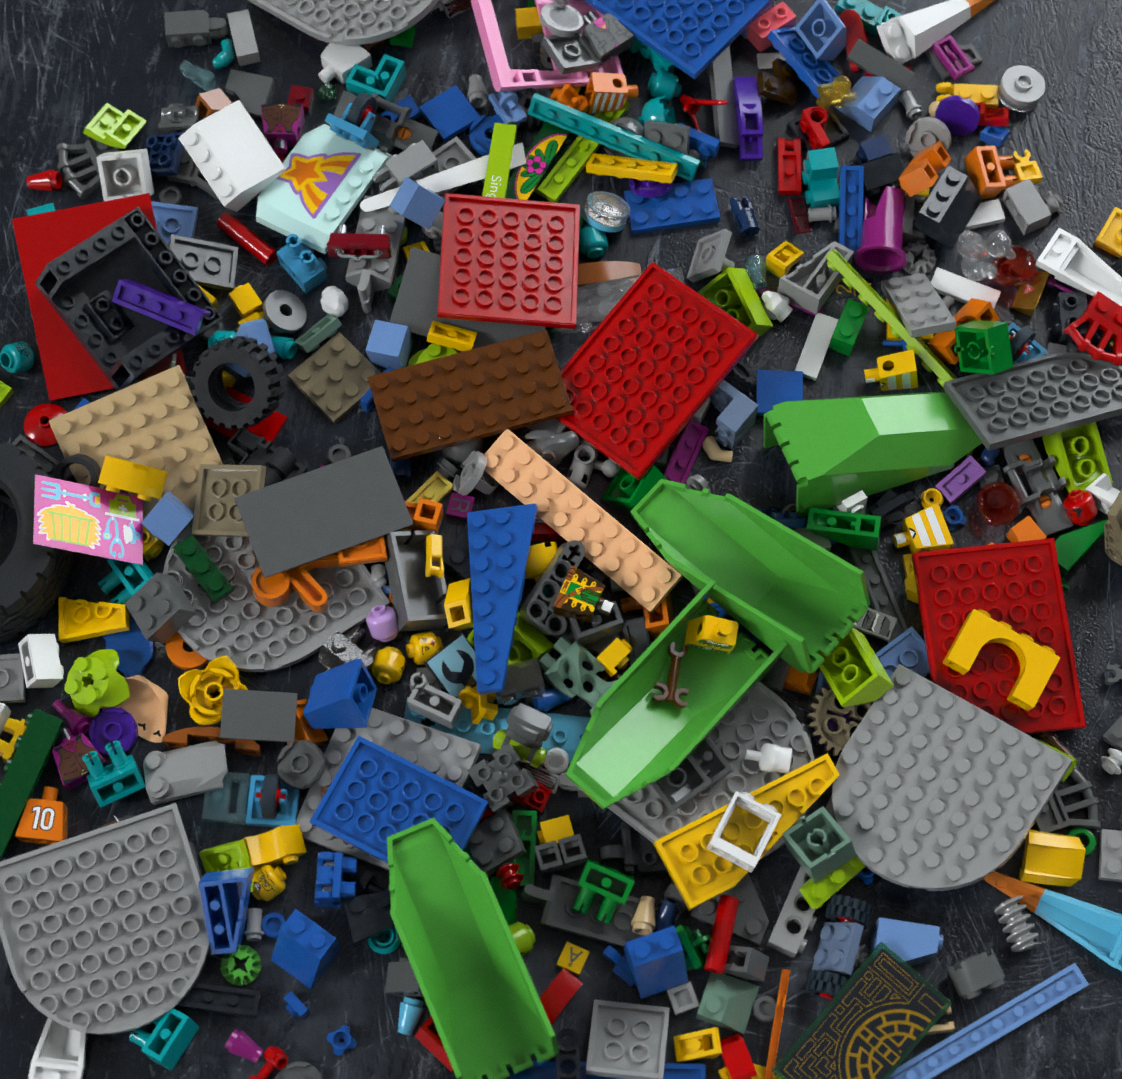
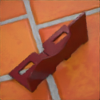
M788 196L795 233L811 232L808 217H804L803 214L806 213L803 198L791 200L790 196ZM798 202H801L803 209H800ZM803 222H806L808 229H805Z

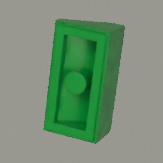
M491 876V887L508 926L516 923L517 888L512 890L501 888L500 882L503 879Z

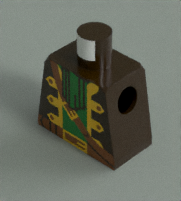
M571 566L553 605V613L592 622L596 611L610 616L615 603L603 598L605 593L604 584L578 568Z

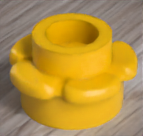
M934 488L924 491L920 497L922 500L921 505L924 508L936 503L941 507L940 505L944 501L941 492Z

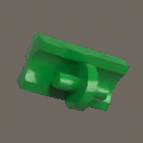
M688 925L676 927L681 946H684L687 955L684 956L686 971L703 969L706 962L703 955L708 953L707 943L710 942V934L702 936L699 929L693 931L692 934Z

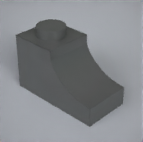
M730 945L724 973L743 979L764 981L769 956L754 948Z

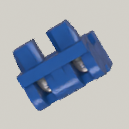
M341 852L318 853L314 898L316 908H341L342 898L355 897L356 883L343 882L344 874H357V859L344 857Z

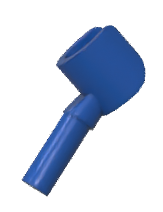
M903 339L902 341L883 340V346L903 347V351H907L905 347L907 343Z

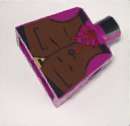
M261 104L265 138L270 146L274 147V152L277 155H285L287 147H295L300 140L305 122L303 105Z
M69 728L61 730L58 737L61 744L53 748L52 752L62 783L70 791L88 781L87 775L90 772L82 760L85 754L88 753L90 759H92L90 752L96 751L103 767L108 766V764L83 733L74 737Z

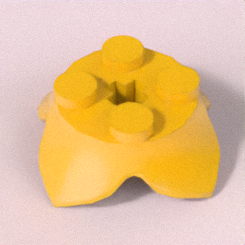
M227 655L214 658L204 670H189L178 678L179 692L190 705L189 713L191 718L199 725H213L221 721L223 689L247 690L246 686L240 683L237 666ZM216 690H219L220 695L212 698L210 693H215Z

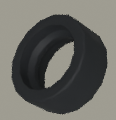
M75 454L58 463L54 470L53 478L65 480V471L70 465L75 463L82 464L87 468L91 476L89 486L99 488L101 485L98 483L101 474L100 467L94 459L87 455Z

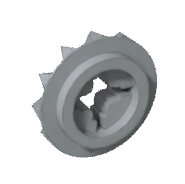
M918 241L913 244L909 243L902 249L907 256V262L903 269L909 274H927L934 268L936 263L934 250L929 248L928 244L924 245ZM922 253V260H918L914 264L915 256Z

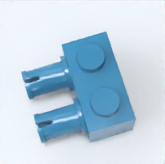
M296 234L289 235L286 238L287 245L276 252L278 261L307 294L328 279L326 274L327 266L320 257L317 259L314 256L312 248L301 243L300 238Z

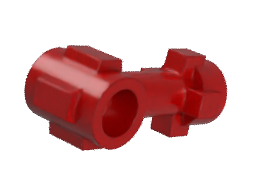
M268 1047L263 1055L267 1062L256 1076L251 1075L249 1079H267L274 1068L278 1070L283 1069L288 1063L286 1053L279 1047Z

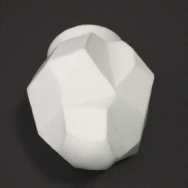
M329 286L323 290L320 300L322 309L332 316H342L348 309V299L344 292L336 286Z
M765 291L761 295L765 311L772 320L777 319L779 322H782L793 310L789 306V298L771 291Z

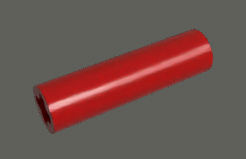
M225 212L219 217L216 226L266 266L271 265L276 260L277 251L230 213Z
M720 895L704 967L706 971L724 974L740 901L734 896Z

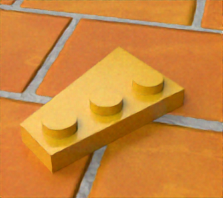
M58 597L59 641L62 643L130 630L129 610L126 605L107 602L94 603L82 599L70 600L66 597Z

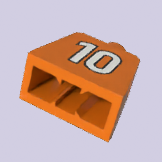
M44 787L42 799L30 798L28 800L15 834L21 842L51 845L67 839L68 808L63 802L57 801L59 789Z

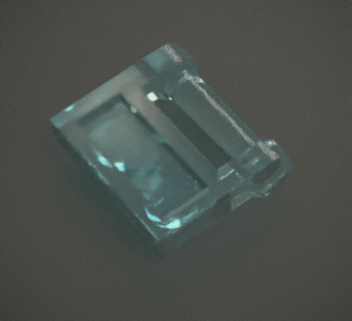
M227 772L223 778V789L205 793L202 820L245 825L251 774ZM233 782L239 783L236 814L229 813Z

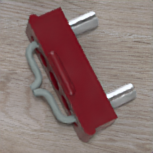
M341 224L339 225L338 233H330L329 242L326 244L328 255L330 257L353 258L354 262L359 263L362 259H389L392 257L390 236L385 234V226H382V228L379 226L377 234L346 233V226L343 225L342 227Z

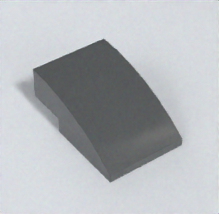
M707 736L673 772L651 783V785L670 812H673L734 770L711 738Z

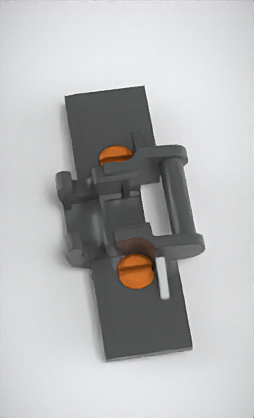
M343 90L334 116L341 118L348 104L353 103L357 96ZM377 93L372 94L376 100L374 112L376 118L370 134L380 141L378 146L381 147L382 151L389 153L392 152L394 147L405 151L409 145L418 143L421 140L432 150L439 131L409 119L411 108L407 106L403 108L380 98ZM378 107L399 115L398 122L396 123L376 113Z
M1033 439L1001 447L1008 463L1003 468L1005 474H1008L1020 499L1018 503L1020 507L1026 506L1029 508L1035 523L1042 532L1049 536L1073 527L1058 495V492L1063 490L1067 482L1064 477L1058 480L1053 470V465L1056 463L1054 455H1050L1046 460L1042 461ZM1018 473L1023 474L1032 495L1028 496Z

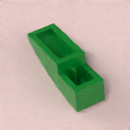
M512 810L513 822L527 853L510 863L518 864L520 867L517 873L524 876L520 885L531 884L534 886L536 855L534 846H536L537 811Z

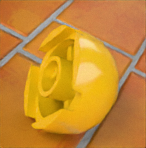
M550 542L551 546L545 547V543L530 546L531 551L527 560L525 579H535V582L538 581L558 549L556 542Z

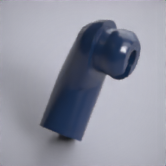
M986 447L981 453V460L984 466L991 467L995 464V458L998 456L1000 448L990 451Z

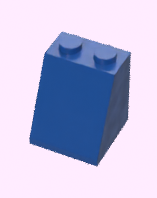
M355 659L315 676L314 683L310 687L308 703L304 707V717L308 720L312 729L367 727L377 687L362 659Z
M295 909L279 931L271 961L312 990L341 951V947L334 936Z
M675 926L625 943L623 952L640 999L688 983L683 948Z

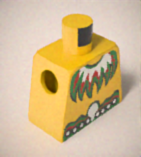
M709 615L689 620L684 645L728 655L736 645L738 622Z

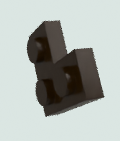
M777 58L772 62L773 75L764 71L757 74L758 94L793 106L798 102L795 70L785 60Z

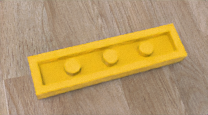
M596 153L591 155L586 164V173L616 176L618 178H632L640 181H656L659 183H672L678 172V163Z

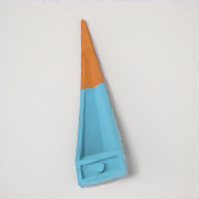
M995 871L985 876L983 880L1009 897L1014 898L1022 895L1023 898L1018 903L1021 905L1026 904V908L1112 967L1122 971V914Z

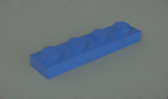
M840 166L838 243L854 251V257L856 251L861 248L864 166Z

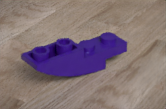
M734 77L733 85L740 161H762V136L764 130L756 77Z

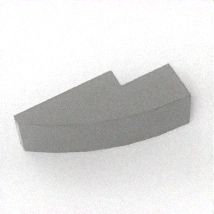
M248 9L228 13V21L239 66L261 62Z

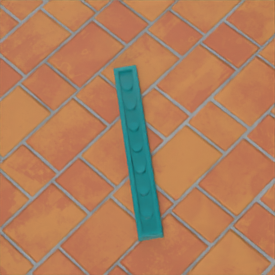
M534 93L528 111L529 115L633 158L678 163L676 175L693 181L700 160L537 93Z

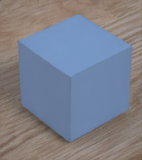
M406 176L389 206L402 216L429 230L446 200Z
M375 320L365 351L372 365L384 368L390 366L396 370L406 367L414 340L408 326Z
M168 490L141 523L148 528L152 535L169 546L191 521L194 511Z

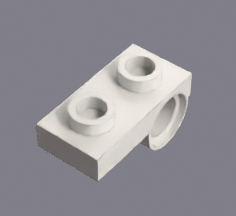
M861 490L843 500L841 505L835 506L833 509L834 511L865 514L867 496Z

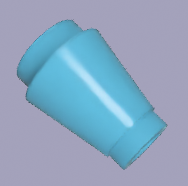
M404 996L403 1002H400L399 1028L397 1032L412 1036L425 1009L422 1008L424 1001Z

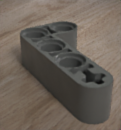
M577 540L560 545L553 559L543 571L521 606V618L545 636L560 635L567 628L565 617L554 614L552 607L571 566L577 568L585 555L584 545ZM556 566L562 569L561 578L555 573ZM544 586H547L550 590L548 598L543 595L542 589ZM532 605L537 608L538 614L536 617L530 614V607ZM551 619L557 624L555 631L550 629L549 622Z

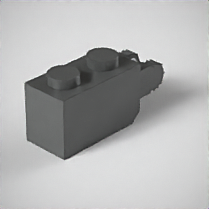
M205 10L165 12V36L169 47L179 48L189 45L203 46L205 44H212V39L225 38L229 33L225 19L220 17L209 18V14Z

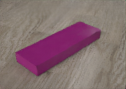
M693 419L682 429L662 473L669 481L686 483L709 428Z

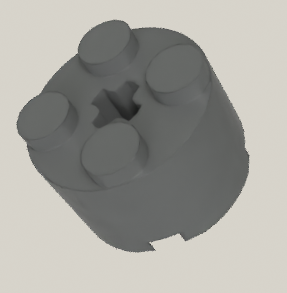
M992 948L985 950L982 954L977 953L946 968L958 996H962L963 1000L982 994L981 988L983 987L986 990L993 989L1005 983L1003 980L1005 977L1004 972Z

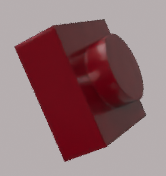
M291 85L287 104L303 105L304 111L309 112L314 94L313 88Z

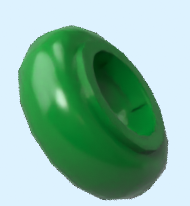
M1075 827L1067 833V836L1075 837L1080 835L1086 839V857L1095 849V836L1087 828Z

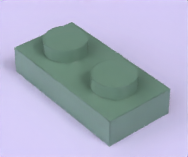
M327 314L294 342L297 343L298 349L306 353L312 352L320 346V343L325 338L333 336L342 324L337 317Z

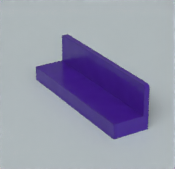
M131 279L118 280L112 299L114 303L192 335H198L204 316L211 315V312Z

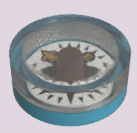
M596 191L588 195L582 216L589 225L598 230L618 232L625 227L630 207L624 199L615 194Z

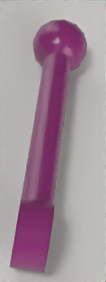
M1054 278L1047 280L1046 285L1050 288L1056 287L1064 292H1075L1056 283ZM1086 295L1088 304L1091 301V298L1088 295Z

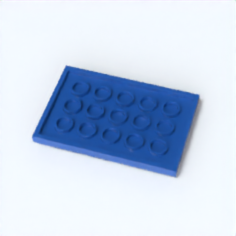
M358 735L309 822L388 864L387 837L432 818L438 821L450 834L453 841L464 851L489 802Z

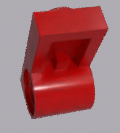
M819 106L803 110L800 120V127L804 133L807 132L813 150L830 148V141L824 132L828 114L824 108Z

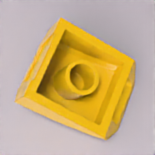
M1035 830L1028 832L1025 837L1023 862L1019 873L1021 881L1071 887L1081 880L1086 849L1078 837Z

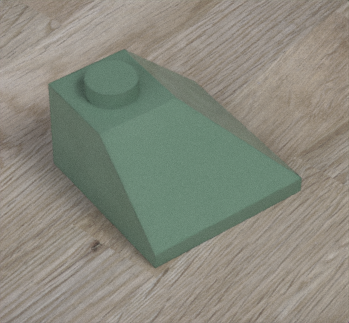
M711 972L696 1019L744 1035L759 986L725 974Z

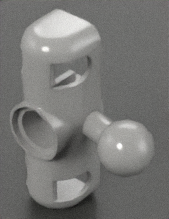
M581 438L566 478L582 492H585L594 469L602 471L607 477H614L620 472V466L610 459L605 462L598 461L600 451ZM581 457H587V458H589L590 460H588V461H581L580 458H581ZM584 474L587 476L586 484L582 482Z

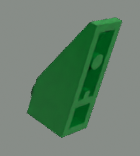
M810 508L806 531L854 548L878 550L881 516Z
M1109 519L1061 535L1055 541L1062 578L1104 534V524Z

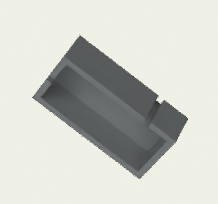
M418 530L412 534L410 531L390 532L384 539L387 553L385 566L394 610L397 615L399 632L443 629L448 624L444 608V597L447 594L444 573L441 579L434 575L430 577L425 576L426 537L431 534L436 535L435 530ZM432 562V566H437V563Z

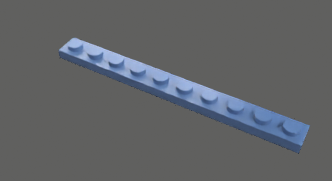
M1076 963L887 1073L882 1079H932L1087 987L1089 984Z

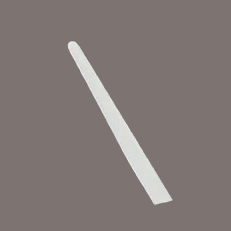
M523 142L514 145L510 169L526 164ZM489 155L422 178L416 182L436 193L485 179ZM400 187L364 199L360 203V208L365 212H370L389 206Z

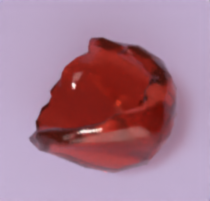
M1013 246L1004 250L991 263L993 279L1004 287H1016L1035 281L1038 271L1035 265L1037 261L1033 253L1021 246Z
M998 481L993 484L984 485L976 499L978 511L988 525L999 527L1000 525L1009 524L1018 515L1020 502L1017 493L1005 482Z

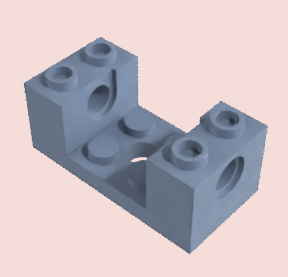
M723 380L709 397L711 399L710 402L721 412L716 420L718 427L715 430L714 437L723 447L728 446L733 450L755 424L758 404Z

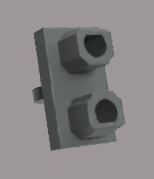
M176 103L170 104L168 108H161V121L158 124V129L160 131L170 130L172 133L189 129L195 123L201 121L198 117L200 109L198 106L179 107Z

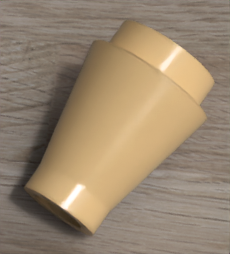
M650 896L640 897L639 905L631 922L634 933L646 936L655 930L654 898Z

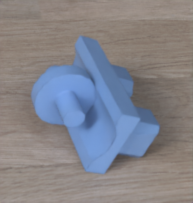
M502 91L498 94H489V100L504 124L517 125L518 128L520 122L527 121V115L518 103V96L515 92Z

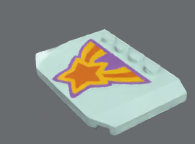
M323 124L302 136L282 163L287 170L258 195L256 222L287 237L291 234H296L302 244L326 254L328 251L326 244L329 242L330 233L338 232L339 225H343L374 182L372 180L373 175L386 167L385 162L392 155L377 148L368 147V149H364L350 139L345 140L330 130V126Z

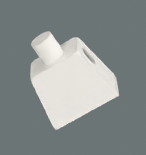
M330 43L321 54V62L324 69L318 73V76L326 84L334 77L342 84H346V80L355 64L367 69L372 67L371 54L360 45Z

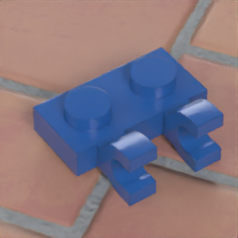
M690 127L689 149L691 150L692 148L700 153L698 160L703 161L705 164L704 166H698L705 169L708 159L717 156L720 140Z

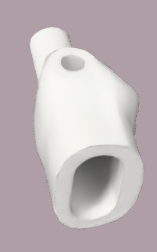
M765 743L760 751L746 749L745 759L759 761L761 771L789 773L792 748Z

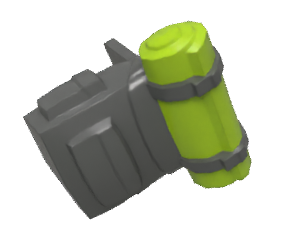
M520 703L518 706L513 707L508 716V728L506 730L501 729L494 735L492 748L499 750L510 743L519 753L525 766H532L538 769L545 762L546 750L542 748V743L547 741L550 736L553 724L551 723V717L547 714Z

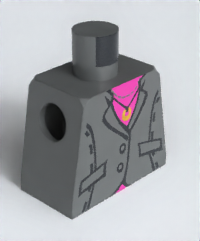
M590 11L583 16V22L586 24L583 35L600 59V66L632 46L633 33L611 14L606 13L602 17L597 18Z

